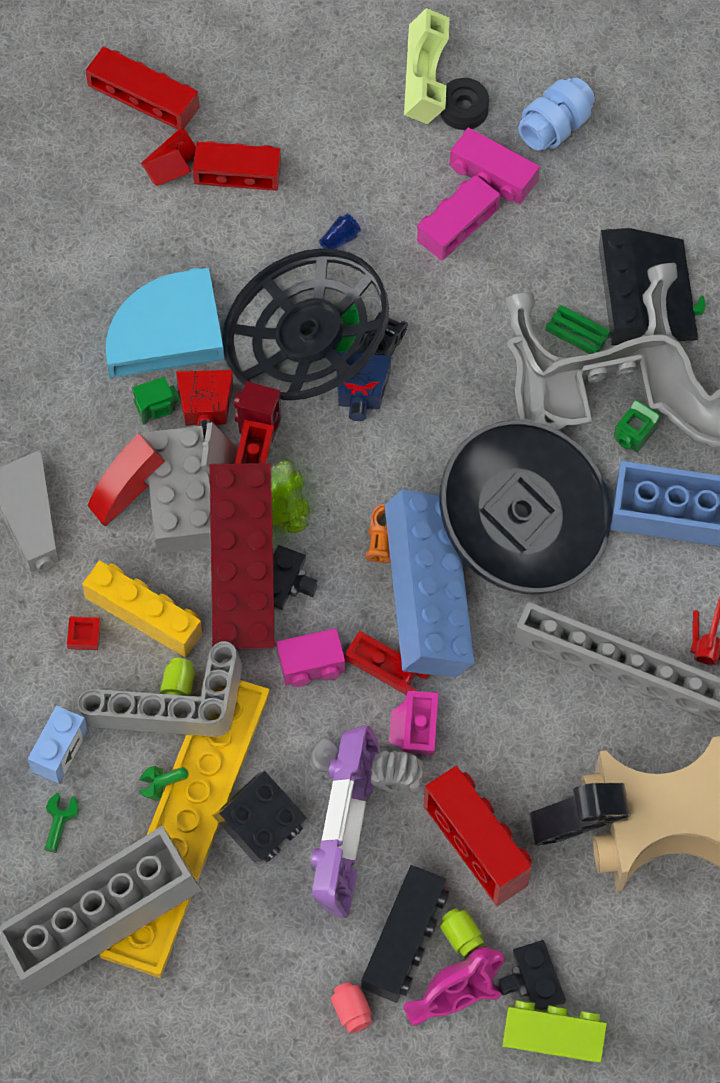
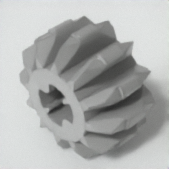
M395 750L393 752L382 751L375 754L374 761H372L370 770L371 783L377 786L379 790H386L388 793L393 792L398 795L401 793L412 794V792L419 791L420 784H422L423 762L414 755L406 754V752L401 753Z

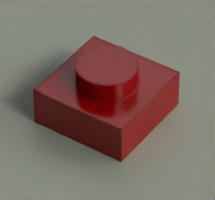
M69 616L67 649L98 651L101 627L100 618Z

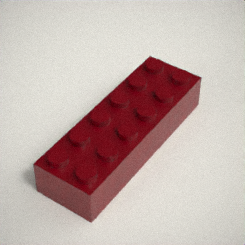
M271 463L209 464L212 647L219 642H229L234 645L236 650L275 649Z

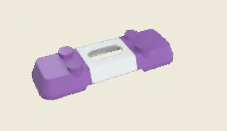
M364 725L343 732L338 758L330 761L329 776L334 779L320 849L315 848L312 853V867L316 868L312 888L313 897L321 908L339 918H347L351 909L357 872L352 869V865L355 864L367 802L365 796L372 794L373 790L370 775L371 764L374 761L375 754L379 753L378 739L371 727Z

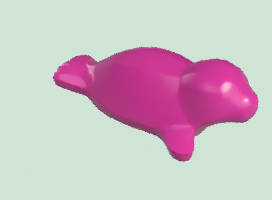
M480 947L475 949L466 960L451 964L440 970L430 981L421 1000L410 1001L403 1005L410 1023L413 1026H417L431 1017L453 1014L480 999H498L501 996V992L493 984V979L499 968L504 964L502 952L488 947Z

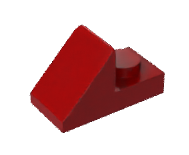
M179 129L143 160L141 165L152 183L156 186L191 172L187 162L195 156L196 146L185 129Z

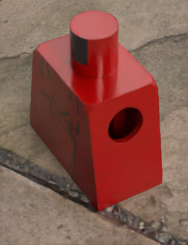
M232 370L176 371L185 425L202 426L205 439L207 423H214L215 425L227 424L233 391Z

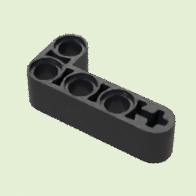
M590 783L577 786L573 789V797L531 812L529 815L535 845L558 843L630 817L631 814L624 783Z

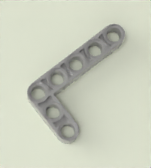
M219 642L209 652L201 697L90 689L79 696L78 708L86 722L95 728L213 737L222 736L232 726L242 673V662L234 645L229 642ZM231 658L229 662L221 664L224 659ZM226 686L224 690L215 692L218 687ZM100 705L97 710L90 712L94 706ZM130 707L127 712L119 714L122 709ZM160 710L156 715L149 716L151 712ZM190 712L187 717L179 718L183 713ZM221 714L218 719L209 720L213 715Z

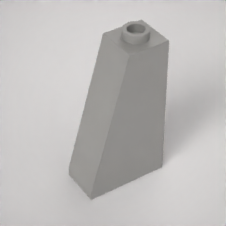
M38 450L0 467V512L31 573L37 570L39 572L46 571L58 561L42 454Z

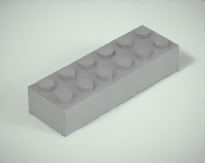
M161 826L0 925V941L20 980L35 994L202 890L174 841L164 827Z

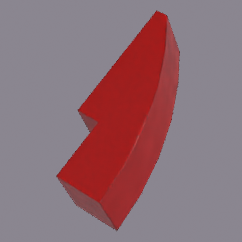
M138 433L106 470L87 506L101 524L106 527L148 487L145 480L165 460L152 444Z

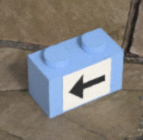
M56 705L28 757L31 772L58 784L60 783L88 731L84 717Z

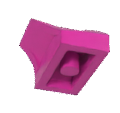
M407 691L404 702L391 711L389 743L400 747L403 752L434 755L438 693Z

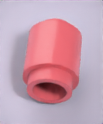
M346 982L337 986L334 989L335 994L331 996L330 1000L342 1027L347 1028L349 1034H353L372 1025L371 1016L373 1013L360 985H352V982Z

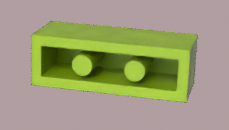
M516 1000L515 1005L508 1004L502 1047L601 1063L607 1022L600 1020L599 1013L581 1011L580 1016L567 1014L568 1008L548 1005L547 1011L534 1009L535 1003Z

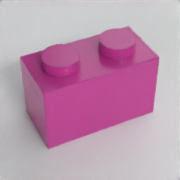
M336 628L276 641L277 655L285 686L292 684L294 687H301L309 684L310 680L318 678L332 680L339 677L340 673L345 672V659Z

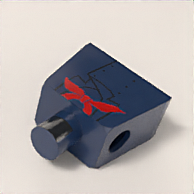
M336 351L341 357L346 353ZM354 353L347 363L352 366L362 354ZM373 355L366 365L352 378L337 387L338 405L350 407L349 418L351 420L364 421L367 409H380L391 373V356ZM336 370V377H337L338 375L341 374L338 370Z

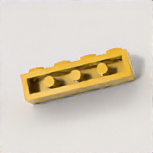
M99 560L82 583L86 599L185 658L203 635L200 617L194 611L187 608L185 610L179 608L170 597L162 593L157 595L149 590L148 585L137 578L132 580L125 576L124 572L114 564L107 565Z

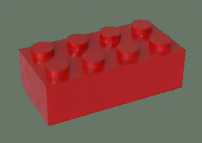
M456 765L425 785L423 807L494 904L499 906L528 886L532 859L523 847L518 848L513 842V834L506 823H499L493 815L494 808L486 797L481 798L475 791L476 785L472 777L467 772L462 773Z

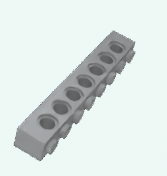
M527 602L516 627L515 643L720 724V677Z

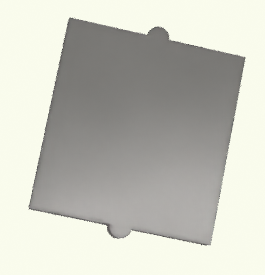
M207 423L201 467L210 475L209 464H235L237 447L214 423Z

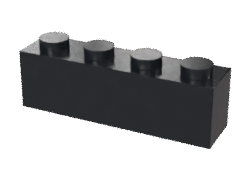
M410 865L362 977L361 989L395 1003L398 1002L400 995L407 996L413 982V978L409 976L413 965L419 967L425 953V948L421 947L425 936L431 938L438 920L433 917L437 907L443 909L450 891L445 890L446 878Z

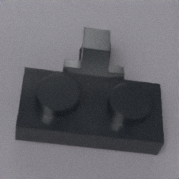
M281 545L277 546L273 554L274 607L283 610L289 595L296 597L297 593L300 592L313 597L318 588V581L306 576V571L302 570L306 560L305 554Z
M544 940L513 949L517 966L511 969L513 974L499 979L498 984L502 996L519 991L521 997L529 996L530 1002L535 1003L534 1009L539 1010L547 1009L548 1005L556 1006L565 1003L566 999Z

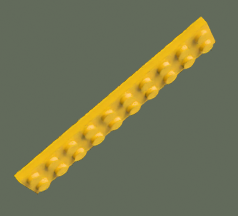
M240 680L232 726L226 734L218 737L186 734L172 771L184 767L188 770L189 776L183 781L165 787L147 832L148 835L159 827H164L174 841L197 883L220 826L212 815L230 800L270 696V689ZM226 686L218 687L215 692L224 690ZM215 714L209 720H216L221 714ZM192 897L99 954L100 958L161 979Z

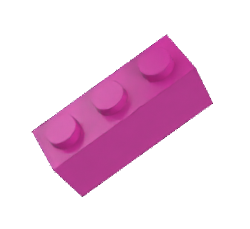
M469 127L450 150L449 166L460 175L466 174L471 178L474 175L478 176L507 201H515L521 204L538 182L539 165Z
M476 175L468 182L463 181L449 199L445 198L440 202L434 213L421 219L417 226V242L443 261L499 209L501 194Z

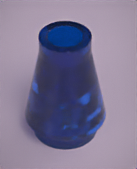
M346 213L343 217L339 215L318 242L323 249H337L358 238L357 234L361 231V228L350 214Z

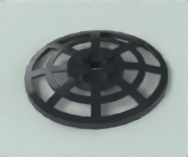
M319 248L304 250L273 262L245 285L229 309L222 337L224 355L228 366L238 381L244 386L246 381L252 382L250 379L265 372L277 380L290 382L291 385L288 391L281 392V400L307 399L324 394L340 386L366 365L384 337L388 324L389 302L383 282L372 266L362 258L350 252L337 249ZM316 263L315 279L298 283L283 292L273 281L292 269ZM328 263L350 266L360 271L364 276L352 288L341 281L327 279ZM372 283L380 297L382 311L380 319L367 322L366 307L360 296ZM265 288L273 300L262 311L255 327L237 324L239 316L246 306ZM314 289L313 298L306 299L296 304L289 300L295 295ZM325 290H336L345 294L346 297L335 306L324 299ZM355 304L358 311L359 324L344 326L342 315ZM281 307L285 313L281 316L276 328H265L273 313ZM309 327H316L311 334L304 335V332ZM377 331L365 352L350 366L347 361L358 350L364 335ZM234 334L253 337V352L259 364L242 371L236 357ZM356 336L350 348L341 357L335 349L342 337ZM262 339H275L280 351L266 359L263 352ZM326 358L332 364L321 371L307 374L312 362ZM286 359L298 363L295 375L283 373L274 367ZM336 370L341 373L322 385L300 391L304 382L321 379Z

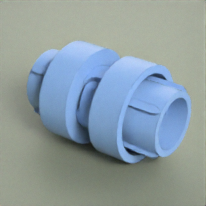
M579 78L560 79L554 82L544 91L542 97L536 98L523 110L522 120L518 127L523 141L529 147L538 151L545 150L546 148H557L570 136L571 131L577 130L590 118L591 108L595 101L591 88Z

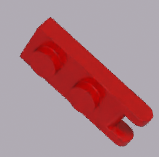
M360 630L344 654L346 661L406 696L407 691H418L410 686L415 675L422 679H428L429 674L402 671L400 653Z

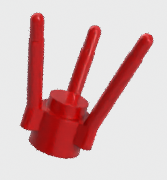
M720 596L709 634L702 635V639H699V611H693L690 653L694 654L695 661L711 666L717 665L718 660L720 661V639L716 637L720 621Z

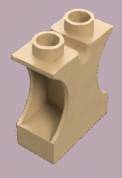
M720 736L712 737L705 752L695 762L681 770L664 774H650L633 770L618 762L607 751L599 752L594 774L582 775V785L590 783H624L631 814L626 819L612 823L609 833L593 835V854L597 872H613L616 892L623 891L627 881L639 867L663 855H694L720 868Z

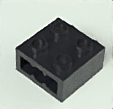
M266 771L257 773L212 815L255 863L263 859L268 862L274 858L281 850L278 845L285 838L290 841L303 830L300 824L307 819Z

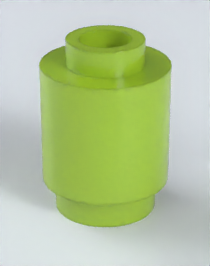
M183 658L171 659L169 664L165 666L159 694L191 696L195 678L194 664Z
M455 908L442 917L443 923L440 929L457 954L461 953L463 958H468L475 949L485 946V942L482 939L484 935L466 909L459 911L458 908Z

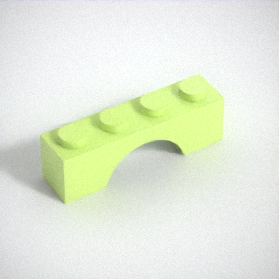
M427 8L409 24L404 107L405 116L425 124H429L445 109L446 85L436 82V67L440 54L449 40L450 21L449 17Z

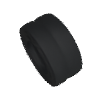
M457 78L446 84L445 109L440 113L442 120L450 127L458 130H466L468 127L474 129L480 126L487 118L489 111V94L486 88L480 82L471 78ZM460 100H467L472 105L469 108L463 109L458 107L456 103Z

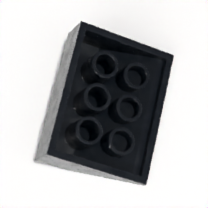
M632 228L601 230L599 254L611 345H619L623 342L639 338L646 333L649 326L647 307L643 302V294L651 284L647 270L666 263H675L677 268V279L671 284L666 295L667 317L672 336L677 341L698 340L684 240Z

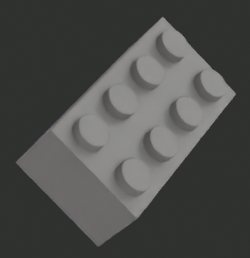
M202 426L143 432V437L152 444L165 460L148 477L157 554L211 548L210 484L208 473L201 467L204 448Z

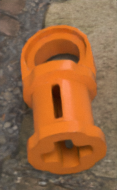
M385 504L377 506L371 515L370 528L368 529V534L371 536L369 551L365 553V558L371 562L389 563L391 561L387 525H380V518L385 513Z

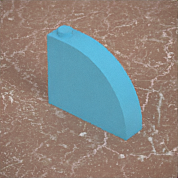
M192 268L188 271L157 278L136 290L124 301L112 319L106 338V360L109 378L224 360L223 343L209 268Z

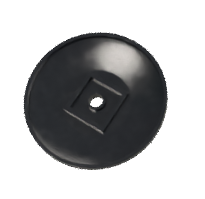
M507 420L496 422L477 430L466 438L453 452L444 469L440 484L439 505L447 536L461 559L475 573L497 587L530 595L556 592L583 578L595 566L603 554L611 529V504L607 487L600 471L590 456L564 433L533 421ZM515 504H521L526 508L527 517L523 518L517 515Z

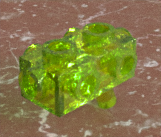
M289 460L277 462L272 467L273 527L277 524L285 532L298 533L305 530L306 526H309L307 519L310 509L307 500L302 496V488L304 487L302 474L299 470L296 471L293 468L292 462Z

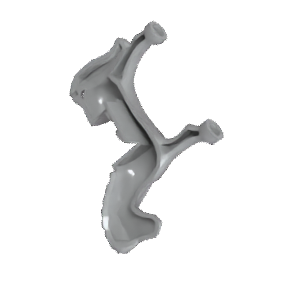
M675 263L661 264L647 270L651 284L643 294V302L647 307L649 326L646 333L639 338L589 355L569 358L555 355L544 348L536 337L530 315L535 305L533 293H519L505 299L511 316L510 327L516 336L509 339L507 345L516 359L515 396L520 420L541 423L556 430L566 425L590 422L592 418L583 380L588 379V383L605 380V375L616 373L617 377H624L634 374V369H638L647 407L658 409L663 414H666L669 420L685 434L689 435L693 441L706 444L712 448L720 447V389L711 396L706 393L694 376L687 354L681 344L672 336L669 327L666 295L671 284L677 279ZM545 415L554 422L547 423L544 418Z

